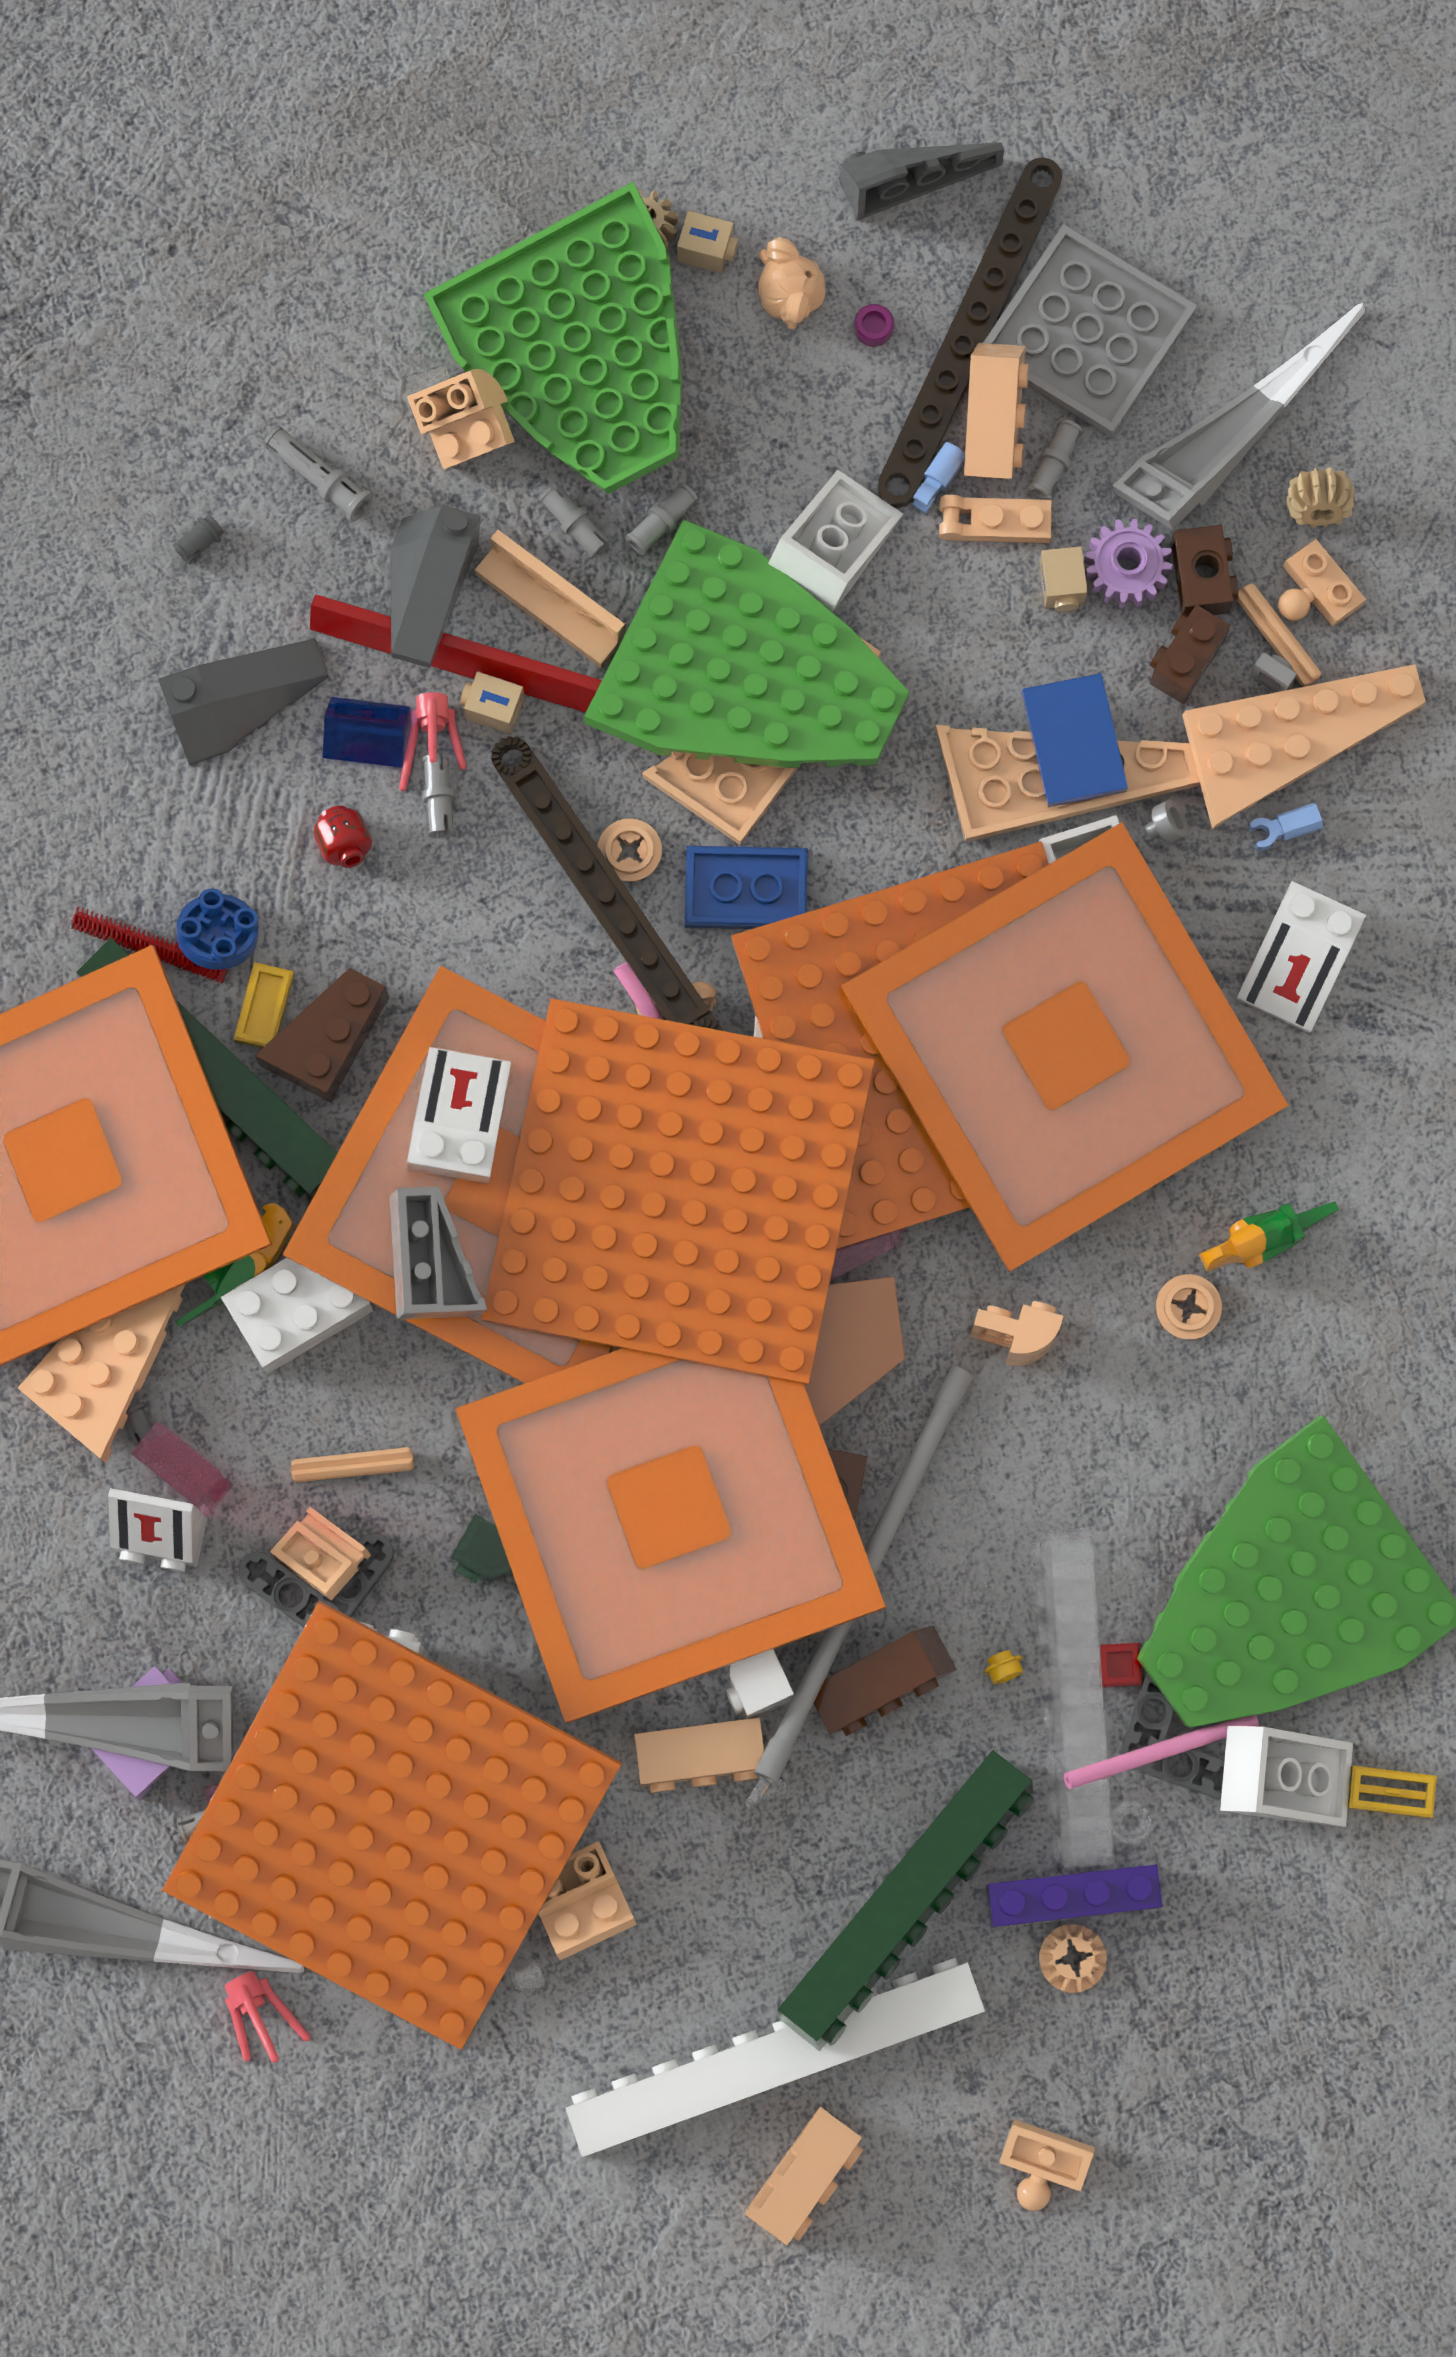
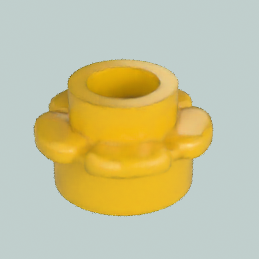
M1010 1650L997 1653L987 1659L989 1666L984 1670L985 1675L990 1676L993 1685L1010 1681L1024 1673L1020 1664L1023 1657L1021 1655L1012 1656Z

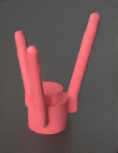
M428 692L416 697L417 709L411 711V727L399 785L401 791L407 790L420 726L422 731L428 732L429 761L431 763L437 760V732L443 731L445 725H447L459 768L465 770L467 767L456 726L455 709L448 708V696L443 693Z
M250 1971L233 1979L224 1986L229 1996L225 1999V2002L231 2012L244 2061H250L251 2054L241 2013L242 2015L249 2014L271 2062L277 2063L279 2060L272 2040L257 2010L266 2004L263 1996L269 2000L303 2041L310 2040L309 2033L274 1993L267 1978L259 1980L255 1971Z

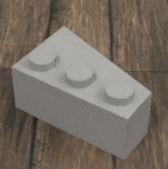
M397 1188L389 1195L397 1320L482 1315L488 1309L473 1279V1271L469 1261H466L458 1241L457 1231L440 1188Z

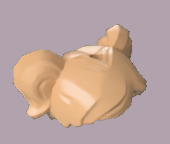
M778 237L768 242L767 250L762 249L759 253V257L765 266L759 276L758 294L762 302L761 306L767 314L773 318L782 319L788 328L795 329L797 323H801L809 316V313L815 311L823 304L826 293L825 278L816 261L799 255L795 244L789 239Z

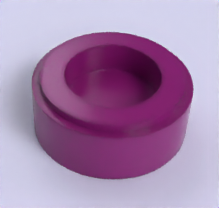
M870 304L858 311L854 321V332L860 342L867 346L876 347L885 344L891 338L894 329V319L886 307Z

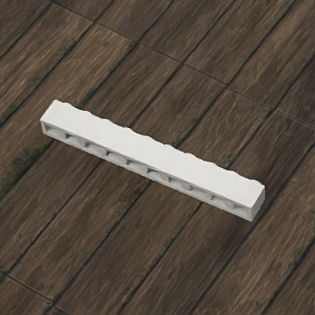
M956 1958L936 1964L932 1966L934 1975L918 1980L916 1972L892 1980L895 1989L882 1994H878L877 1988L873 1987L871 1990L874 1992V1995L866 2007L859 2013L854 2010L844 2021L847 2027L838 2041L832 2046L826 2043L821 2051H818L784 2022L779 2021L772 2024L775 2032L760 2038L756 2030L732 2038L735 2047L718 2052L716 2044L692 2053L693 2062L679 2067L676 2059L652 2067L654 2076L638 2081L636 2073L612 2081L614 2090L598 2096L596 2088L571 2096L574 2105L565 2109L581 2156L590 2155L985 2012L968 1962L958 1966Z

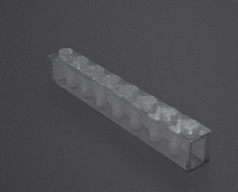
M1092 1527L1041 1530L1039 1541H1032L1033 1565L1041 1566L1042 1582H1035V1601L1037 1608L1044 1607L1045 1624H1038L1039 1649H1046L1047 1666H1040L1042 1691H1049L1050 1708H1043L1044 1732L1052 1733L1053 1750H1046L1047 1775H1055L1056 1792L1049 1793L1050 1818L1058 1819L1059 1834L1051 1836L1053 1861L1060 1860L1061 1870L1112 1867L1115 1863L1109 1777L1073 1789H1069L1064 1781V1773L1107 1759Z

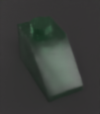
M475 1514L450 1557L452 1562L457 1564L454 1571L473 1583H476L479 1577L487 1582L513 1576L496 1525Z

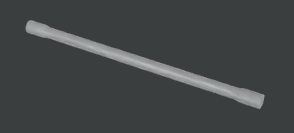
M951 1366L938 1392L934 1408L865 1548L874 1576L885 1557L954 1412L959 1408L973 1379V1375L962 1368ZM854 1620L825 1630L774 1737L770 1739L754 1773L758 1777L773 1784L778 1783L793 1752L796 1738Z

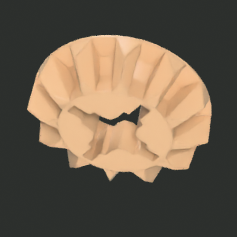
M631 818L618 820L604 830L598 841L599 849L622 882L633 881L638 883L641 879L652 875L661 862V840L657 832L644 821ZM618 840L623 844L626 843L628 846H632L635 843L638 844L642 840L637 849L641 862L639 863L631 857L618 862L623 854Z
M1185 1274L1172 1278L1161 1288L1156 1299V1316L1163 1329L1174 1335L1177 1339L1197 1340L1211 1333L1218 1324L1222 1313V1302L1217 1289L1207 1279L1197 1275ZM1191 1292H1195L1193 1297L1195 1299L1194 1306L1206 1314L1192 1313L1189 1319L1186 1320V1323H1182L1183 1310L1171 1302L1184 1303L1190 1297Z
M1068 1924L1060 1926L1049 1933L1041 1945L1039 1952L1041 1971L1046 1980L1061 1991L1077 1993L1088 1990L1098 1983L1106 1970L1107 1954L1103 1942L1098 1934L1083 1925ZM1067 1940H1071V1944L1076 1952L1091 1953L1090 1957H1086L1085 1960L1079 1962V1977H1076L1071 1965H1063V1963L1056 1965L1055 1960H1059L1068 1954L1067 1947L1069 1945Z

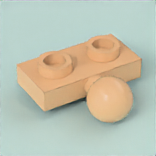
M1317 539L1287 559L1282 566L1301 588V590L1289 589L1279 598L1278 609L1287 620L1297 621L1304 618L1308 614L1310 603L1312 602L1330 625L1334 627L1362 607L1367 600Z
M1014 2119L1000 2157V2164L1031 2174V2177L1025 2178L1018 2185L1017 2199L1023 2208L1030 2211H1038L1049 2203L1051 2197L1047 2180L1081 2192L1095 2147Z

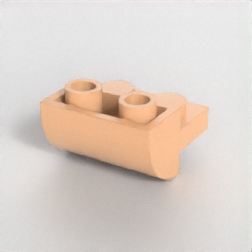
M473 369L407 396L420 433H430L443 469L515 442L501 404L508 402V399L497 380L485 370Z
M1033 1301L1031 1306L1023 1304L1018 1320L1011 1318L1012 1312L1006 1309L988 1306L986 1311L978 1309L970 1337L1009 1348L1006 1365H1027L1037 1361L1049 1351L1060 1329L1063 1315L1056 1314L1054 1306Z
M599 1841L570 1855L538 1913L559 1960L565 1959L637 1925Z

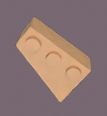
M978 343L971 354L964 476L1012 479L1015 469L1022 468L1024 444L1018 443L1019 428H1025L1026 404H1021L1022 388H1027L1029 377V364H1025L1026 346Z
M819 2106L745 2210V2215L786 2246L792 2238L799 2241L813 2222L808 2215L816 2203L819 2202L824 2206L838 2187V2184L833 2179L843 2166L849 2171L862 2153L863 2149L857 2145L862 2137Z

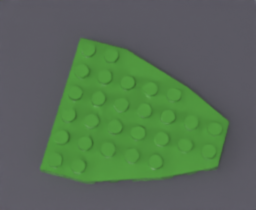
M634 182L627 184L423 294L456 363L465 372L473 369H482L491 374L500 384L508 399V402L501 404L502 408L541 447L607 494L679 457L682 364L670 256Z
M683 519L584 715V724L658 755L671 756V751L696 754V759L709 760L710 755L735 758V763L783 768H800L801 763L825 762L826 767H840L847 763L857 766H876L908 700L909 691L846 623L787 574L769 565L770 560L757 549Z
M1319 1415L1252 1467L1247 1474L1248 1479L1236 1497L1231 1498L1224 1509L1226 1511L1212 1531H1208L1179 1573L1172 1587L1174 1591L1164 1611H1160L1153 1625L1154 1631L1150 1639L1145 1641L1137 1657L1140 1664L1185 1726L1189 1728L1282 1710L1403 1668L1456 1627V1599L1324 1416Z

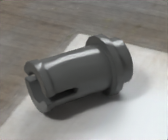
M210 514L204 519L200 516L197 519L199 523L177 543L175 542L172 545L189 565L214 541L219 543L221 541L220 536L225 533Z
M134 1397L126 1411L128 1418L125 1427L133 1439L137 1451L142 1452L160 1442L162 1438L156 1432L144 1410L147 1406L146 1403H141L138 1397Z

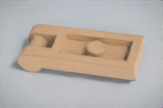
M959 495L941 496L939 510L943 513V522L939 524V538L950 541L1050 543L1052 500L963 498ZM959 514H971V523H959Z

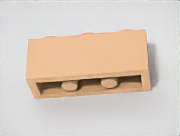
M760 1717L634 1734L641 1787L650 1786V1793L676 1790L675 1782L690 1780L692 1781V1788L717 1785L716 1777L733 1775L734 1782L759 1779L754 1772L764 1753Z

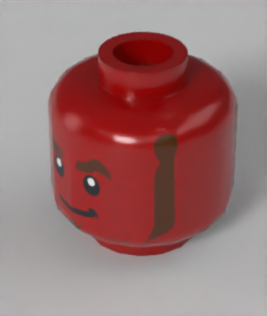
M334 806L321 813L314 826V838L322 857L328 864L344 868L357 866L364 860V856L367 855L372 847V837L359 811L347 808L346 806Z

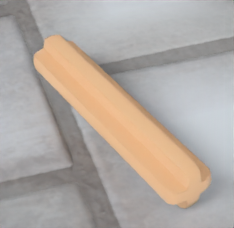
M1248 584L1238 591L1237 602L1278 656L1291 664L1292 670L1297 673L1296 680L1300 685L1305 687L1313 684L1321 676V671L1254 584Z
M409 1447L301 1458L291 1461L292 1479L297 1483L411 1471L414 1469L413 1451Z

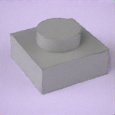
M1263 652L1254 664L1250 677L1272 691L1280 692L1291 688L1297 673L1292 670L1291 664L1278 655L1269 656Z

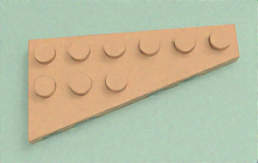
M862 639V641L880 659L881 651ZM672 752V755L656 766L653 765L644 771L642 778L741 846L798 768L735 763V758L710 755L709 760L696 759V754Z
M1416 664L1186 710L1182 717L1212 830L1239 812L1254 806L1258 801L1273 792L1283 789L1329 762L1331 758L1343 751L1358 745L1372 734L1387 728L1421 708L1426 701Z
M946 725L935 726L965 843L1200 786L1190 743L1117 740L1128 786L1127 792L1047 807L1031 732L1014 731L1010 733L987 731V728L972 727V730L950 728V726Z
M185 1284L60 1339L20 1384L18 1389L107 1464L112 1453L110 1446L118 1429H123L128 1418L126 1411L135 1392L141 1390L167 1334L165 1327L172 1312L177 1313L183 1300L180 1295Z

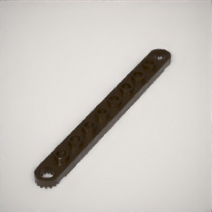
M1036 158L1025 166L878 480V494L882 500L893 507H906L913 502V497L924 480V474L931 465L969 384L971 354L978 343L985 341L999 320L1051 209L1062 181L1061 169L1051 159ZM1037 170L1039 172L1042 170L1044 172L1048 171V174H1051L1053 182L1047 187H1038L1032 182L1031 176ZM894 477L895 479L900 477V479L907 481L909 490L900 496L893 495L886 487L889 480H892Z
M516 736L500 739L501 741L497 742L491 751V760L495 770L624 960L629 964L664 1019L723 1031L529 745L523 739H519ZM516 749L522 752L523 757L521 758L522 761H519V765L515 764V767H508L502 763V757L507 751Z

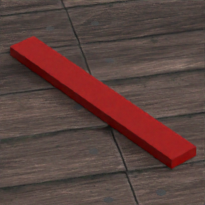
M315 594L310 610V630L391 654V616ZM447 633L443 634L431 665L432 667L475 679L477 672L523 686L525 695L585 713L602 680Z

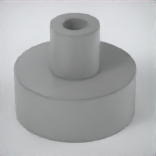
M1169 799L1153 807V821L1145 826L1151 838L1160 835L1166 842L1173 843L1187 836L1188 823L1186 817L1175 801Z

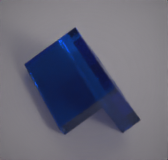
M331 697L324 716L323 758L402 768L405 735L410 722L411 706Z

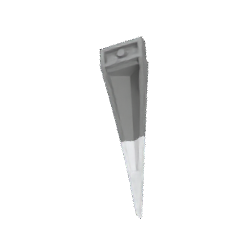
M1363 303L1356 305L1304 349L1227 405L1165 444L1140 457L1113 485L1116 494L1173 530L1196 506L1202 507L1345 337L1364 314L1365 308Z
M187 1682L0 1698V1731L90 1747L188 1771L226 1772L234 1758L233 1686H198Z
M0 1859V1945H2L3 1950L293 1973L304 1972V1966L291 1959L180 1925L98 1895L23 1863Z

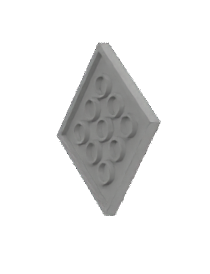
M1063 224L983 343L1026 346L1025 364H1029L1028 386L1100 431L1113 437L1196 312L1198 305Z

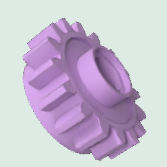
M1118 519L1115 521L1114 531L1111 532L1109 528L1103 526L1099 533L1101 540L1094 537L1091 538L1089 548L1092 551L1086 552L1084 557V563L1091 566L1086 568L1085 577L1086 579H1094L1091 590L1093 593L1101 591L1105 595V603L1115 600L1118 601L1119 608H1124L1126 603L1133 602L1136 608L1141 607L1142 599L1145 597L1151 601L1156 599V588L1162 590L1166 588L1168 580L1164 576L1171 574L1173 565L1165 561L1170 559L1172 551L1171 548H1160L1165 539L1163 534L1157 535L1154 538L1151 536L1153 525L1148 524L1141 530L1138 529L1137 519H1132L1130 526L1124 528L1123 523ZM1128 558L1133 560L1138 567L1133 570H1126L1119 565L1118 561Z

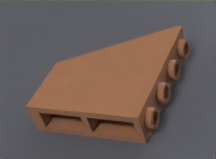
M894 1277L829 1285L809 1385L804 1384L819 1426L905 1359Z

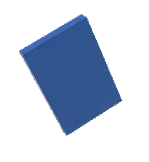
M1102 673L1022 689V697L1047 807L1127 792L1128 786Z
M686 846L685 928L754 929L807 913L808 848Z

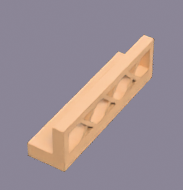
M497 530L490 538L492 549L475 569V575L602 669L619 648L626 634L625 624L500 530Z

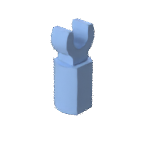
M945 442L925 472V481L913 497L915 501L912 506L925 514L927 513L939 492L947 490L965 463V452L957 446Z
M1312 803L1275 815V820L1272 821L1267 818L1254 819L1249 824L1248 829L1249 832L1257 829L1266 831L1268 838L1257 842L1255 845L1256 851H1265L1273 846L1275 840L1281 839L1284 842L1323 829V822L1317 805Z

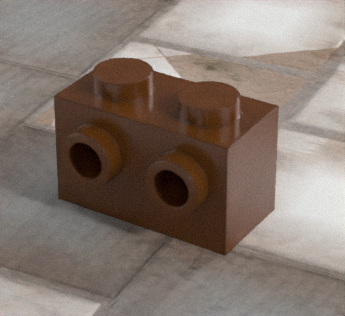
M1195 605L1190 615L1183 612L1171 630V634L1175 636L1174 640L1168 648L1161 645L1149 665L1154 668L1150 685L1184 705L1225 642L1231 625L1198 605Z

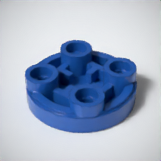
M206 889L200 894V897L189 902L181 911L177 920L178 945L190 961L201 967L215 970L235 967L247 960L256 948L258 942V915L256 911L251 909L242 900L231 895L222 894L217 889Z

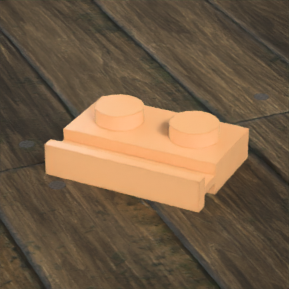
M309 1507L306 1510L307 1516L301 1522L297 1520L270 1553L276 1560L332 1601L359 1570L357 1567L364 1558L368 1560L371 1554L363 1545Z

